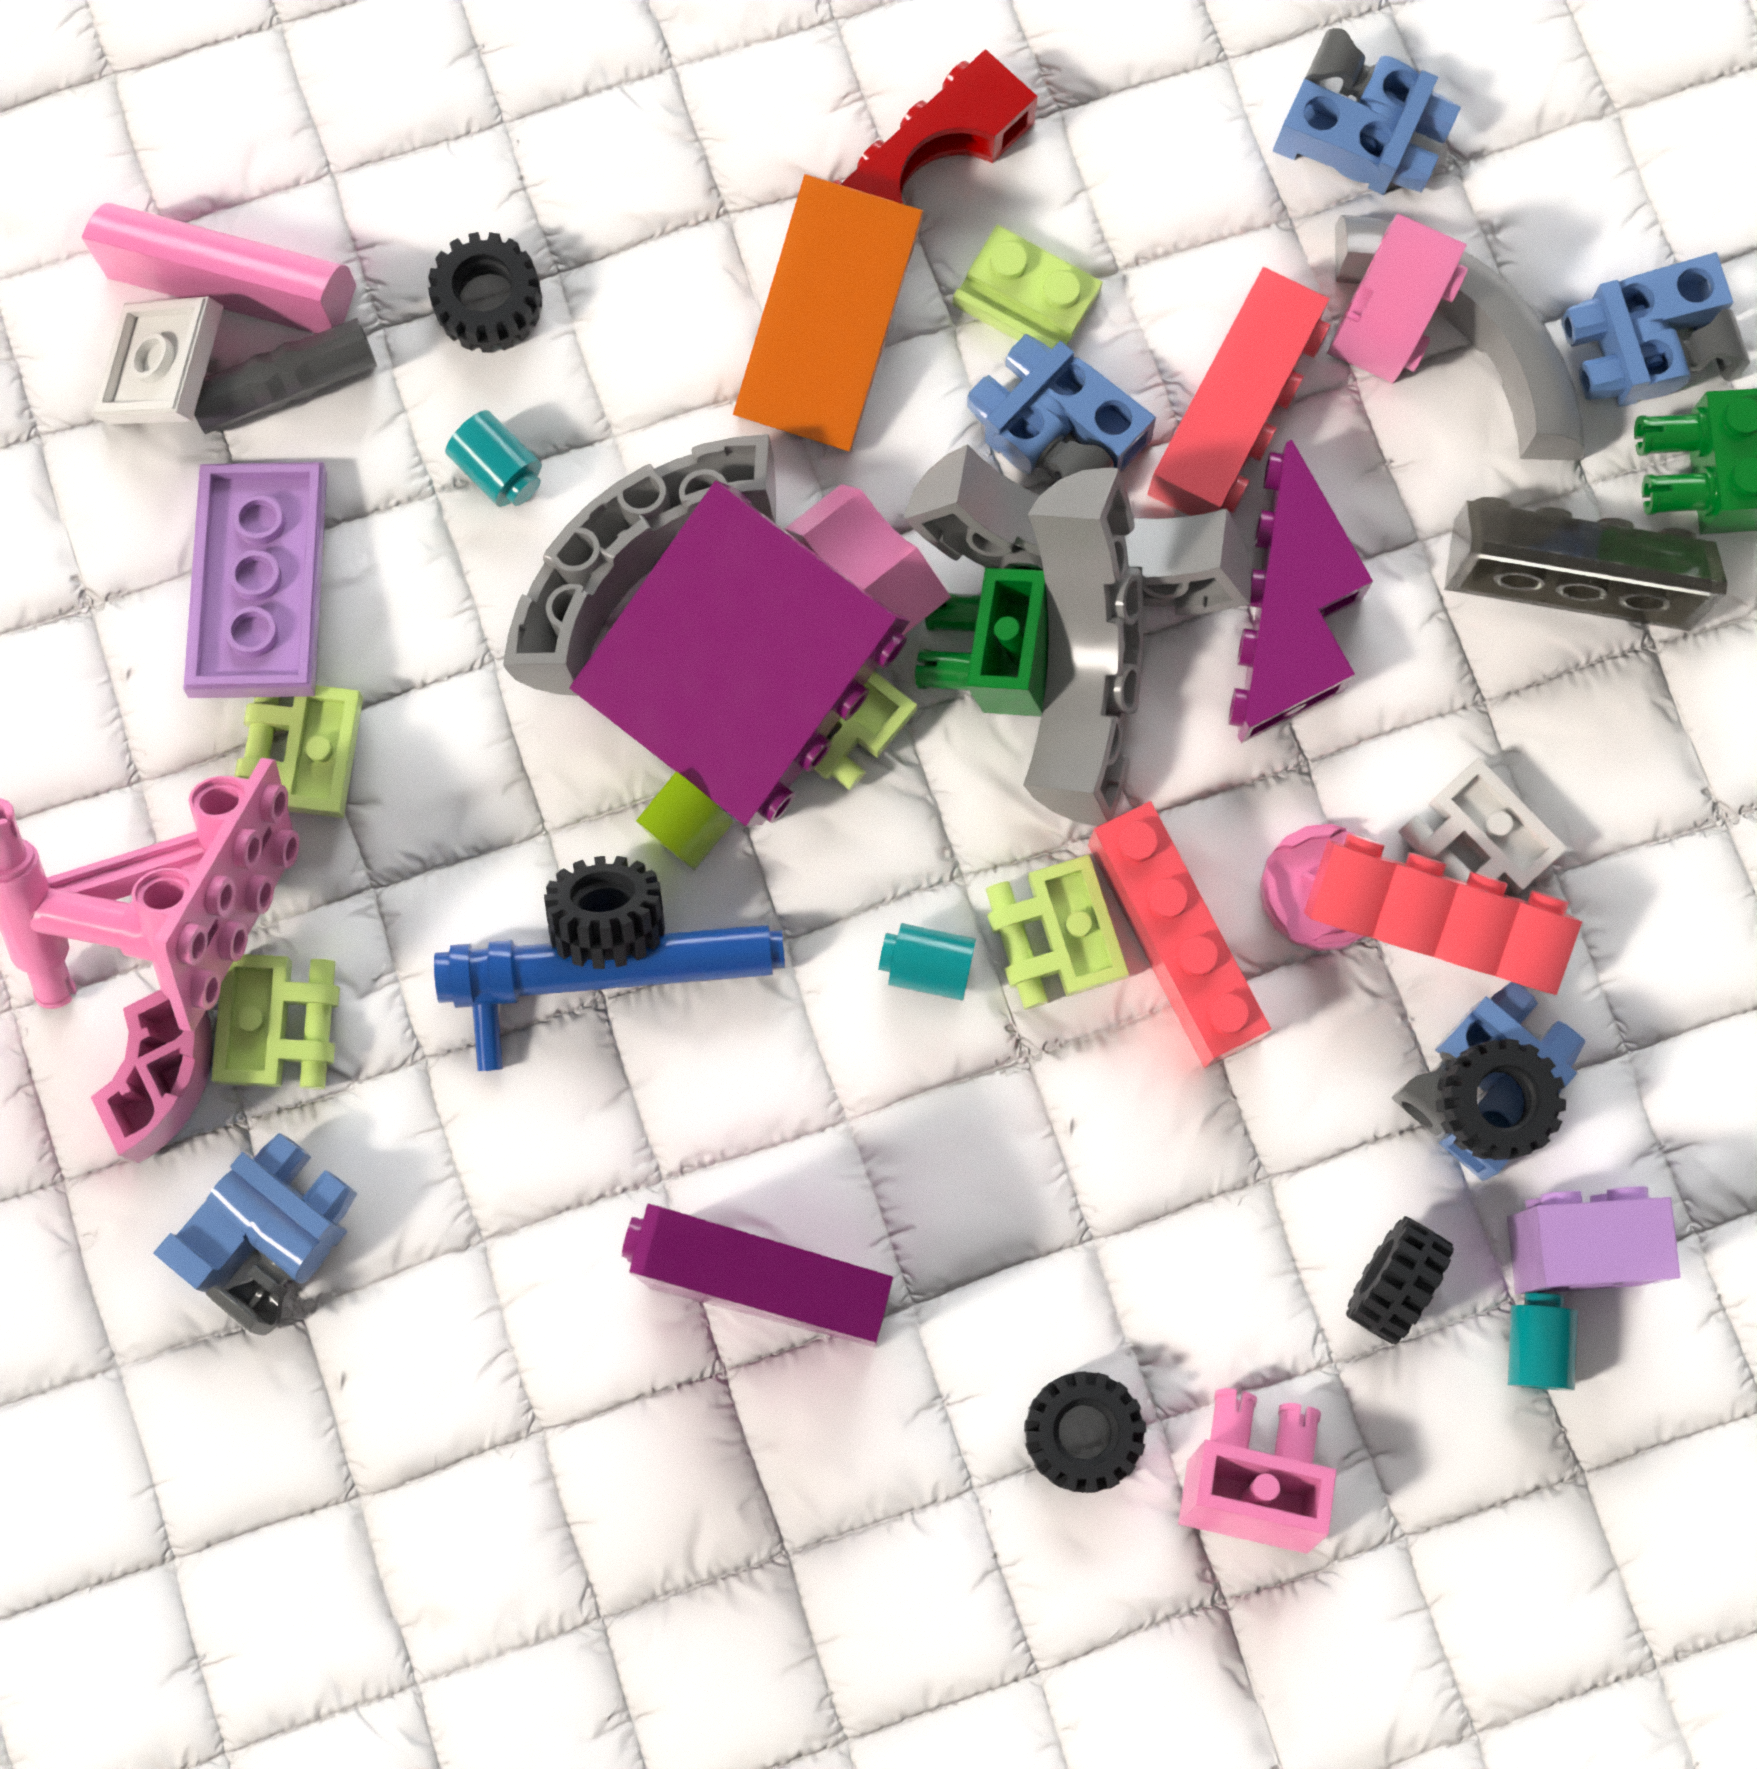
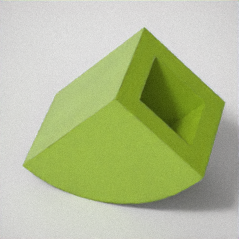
M677 771L636 820L647 834L694 871L734 823L727 813Z

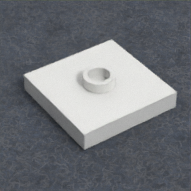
M210 297L125 303L106 364L93 416L108 425L192 421L224 306Z

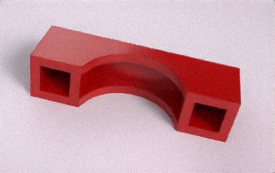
M984 49L971 63L964 60L957 64L945 78L940 92L928 103L925 100H920L914 104L903 117L900 129L886 142L877 140L871 144L860 157L857 169L843 182L835 180L833 183L904 204L901 195L909 179L921 167L935 159L952 155H965L994 163L1034 125L1038 96L987 49Z

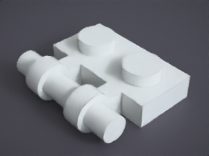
M1479 757L1428 803L1445 821L1435 832L1417 815L1413 816L1398 831L1415 849L1412 853L1447 864L1444 876L1467 882L1471 870L1447 847L1460 836L1485 862L1476 873L1495 879L1500 877L1504 882L1508 883V886L1516 895L1524 890L1568 849Z

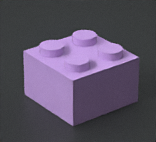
M1647 1186L1609 1189L1606 1190V1194L1590 1196V1202L1584 1203L1582 1202L1581 1191L1540 1194L1541 1198L1525 1200L1526 1210L1507 1216L1515 1295L1638 1287L1681 1278L1671 1197L1649 1198Z

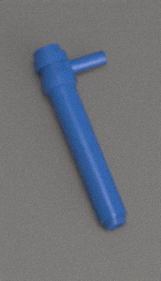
M769 925L665 933L664 936H659L660 944L655 950L646 947V957L637 961L632 955L626 956L627 965L617 968L614 960H605V969H593L591 959H588L583 967L574 965L572 963V955L564 960L557 954V947L553 948L551 943L516 946L513 940L489 942L488 948L472 949L471 943L450 945L448 952H436L434 954L435 989L439 1003L453 1002L455 1008L472 1007L477 1071L503 1069L498 1004L518 1003L520 996L773 975L772 969L785 968L782 930L769 931Z

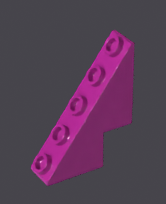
M1292 439L1286 442L1282 453L1269 452L1264 474L1263 489L1273 490L1270 511L1261 510L1258 519L1255 547L1265 548L1262 570L1252 569L1251 600L1250 604L1246 605L1256 607L1253 629L1243 628L1237 657V665L1247 667L1244 689L1234 688L1228 725L1239 727L1237 737L1241 743L1346 690L1355 673L1324 619L1363 600L1373 583L1370 574Z

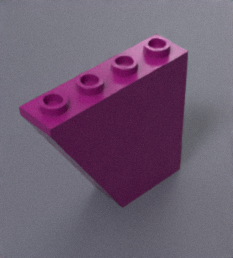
M647 1203L643 1219L631 1217L621 1252V1257L626 1258L627 1262L631 1263L629 1273L649 1289L874 1348L877 1345L893 1282V1276L649 1203Z

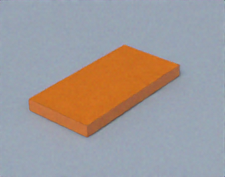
M804 174L735 404L734 416L852 452L925 212L923 210Z

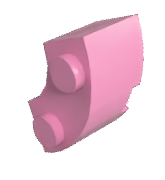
M1397 213L1386 229L1378 249L1347 307L1327 354L1391 383L1395 382L1403 368L1415 372L1430 341V337L1423 335L1440 300L1443 299L1452 303L1466 276L1468 268L1458 263L1467 244Z
M840 484L784 528L786 532L893 613L903 615L910 620L902 635H905L951 598L919 549L906 541L890 526L861 489Z
M161 989L123 1008L129 1032L125 1059L113 1079L91 1096L92 1102L118 1156L136 1163L142 1162L164 1147L189 1120L205 1089L212 1060L213 1038L208 1010L205 1011L193 1032L181 1030L178 1027L170 999L164 995Z

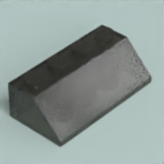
M1481 497L1474 501L1466 500L1454 519L1444 590L1690 631L1726 595L1728 582L1716 542L1696 539L1697 536L1692 531L1668 528L1654 532L1636 529L1634 523L1625 519L1604 518L1594 522L1573 518L1571 512L1561 508L1546 507L1536 511L1511 508V503L1501 498Z

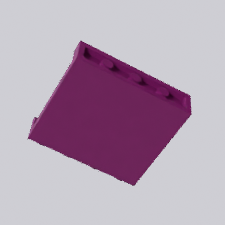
M715 480L569 689L675 772L680 773L743 825L758 826L763 825L766 820L770 823L775 822L788 808L795 795L789 788L803 769L807 772L812 771L825 757L832 744L826 737L840 718H843L845 721L849 720L862 706L869 694V690L864 685L878 665L883 669L887 668L902 651L907 641L902 632L910 623V620L903 615L893 613L757 510L751 505L752 501L733 486Z

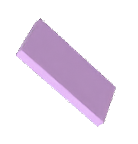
M324 462L200 464L183 690L188 699L315 696L327 470Z

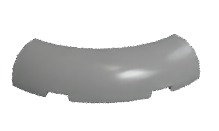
M1341 215L1335 225V282L1361 283L1391 221ZM1464 250L1458 264L1467 267L1468 270L1461 287L1452 303L1441 299L1437 308L1447 314V321L1460 331L1478 351H1485L1498 369L1504 381L1502 388L1514 418L1518 436L1519 458L1581 461L1585 451L1582 415L1575 386L1566 362L1553 337L1533 308L1506 280L1488 265Z
M769 434L733 437L694 446L691 449L692 454L674 459L656 468H653L652 464L639 468L614 483L589 502L563 528L546 549L543 555V566L533 580L527 595H521L508 632L503 662L505 670L516 681L533 689L558 695L578 696L569 687L589 660L598 634L609 615L625 594L654 568L715 480L733 486L752 501V506L776 523V478Z
M968 444L945 455L925 473L914 488L905 511L904 520L925 540L949 558L958 561L964 555L986 568L1043 570L1036 537L1028 518L1029 511L1040 495L1018 485L984 461ZM1227 508L1206 514L1177 518H1134L1135 529L1130 534L1125 535L1129 567L1138 568L1142 574L1143 606H1175V614L1181 616L1217 612L1250 604L1251 570L1247 550L1239 528Z
M1119 468L1081 470L1062 478L1038 497L1028 513L1044 571L1048 606L1049 645L1042 716L1035 748L1023 786L1036 801L1052 812L1075 822L1097 827L1113 819L1120 799L1129 763L1127 755L1119 754L1125 714H1135L1138 710L1142 675V574L1138 568L1129 567L1125 535L1130 534L1135 529L1128 494Z

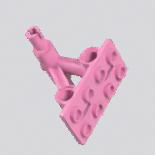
M261 758L249 779L233 776H216L197 784L191 791L188 799L197 831L50 877H46L37 849L27 840L22 839L15 819L13 805L9 801L0 798V931L12 963L18 969L27 973L33 988L34 999L39 1006L46 1009L60 1008L72 1000L69 993L76 994L75 982L71 978L65 962L70 948L68 939L120 948L125 956L152 961L161 991L170 999L179 1029L191 1032L196 1029L205 1011L211 1010L215 1006L220 994L221 983L233 961L237 962L243 956L247 946L248 935L260 914H265L270 908L274 888L284 870L291 868L298 856L299 836L292 828L287 807L288 791L281 783L276 760ZM132 895L133 899L131 903L116 901Z

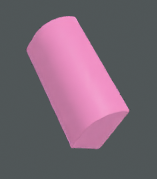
M104 203L97 208L89 219L81 237L108 279L179 298L210 297L223 305L224 310L313 334L345 322L357 286L349 267L346 265L113 203Z

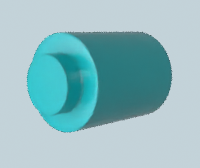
M489 410L480 411L467 419L454 432L446 445L445 454L498 507H503L510 503L514 506L525 503L534 495L541 484V479L538 475L541 471L542 463Z
M901 923L898 935L885 934L878 970L890 972L889 986L963 1001L976 938Z
M1525 1293L1524 1305H1511L1508 1386L1575 1391L1578 1310L1565 1308V1296Z

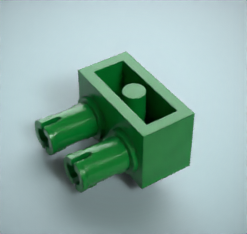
M1757 388L1707 391L1689 414L1651 417L1642 415L1637 417L1634 426V439H1643V442H1637L1635 445L1639 456L1689 452L1692 473L1645 475L1642 481L1641 493L1642 498L1650 497V501L1643 503L1646 515L1697 511L1700 535L1757 531Z
M985 568L981 595L949 593L951 598L925 618V624L929 631L975 632L972 653L920 649L917 660L919 663H924V666L916 665L915 668L917 688L925 690L927 688L970 691L971 696H973L983 713L1041 717L1046 688L1049 645L1048 606L1044 571Z

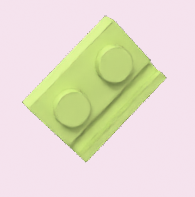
M997 224L968 270L966 279L954 293L952 305L1017 341L1025 334H1028L1052 350L1060 340L1065 345L1072 340L1100 294L1103 282Z

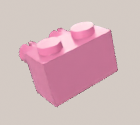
M1222 1388L1216 1390L1210 1440L1205 1439L1187 1460L1178 1524L1308 1554L1329 1535L1337 1470L1313 1464L1321 1412L1314 1407L1307 1406L1304 1415L1301 1414L1302 1404H1281L1278 1410L1279 1422L1274 1455L1249 1449L1253 1413L1257 1397L1244 1391L1241 1394V1400H1236L1237 1389Z

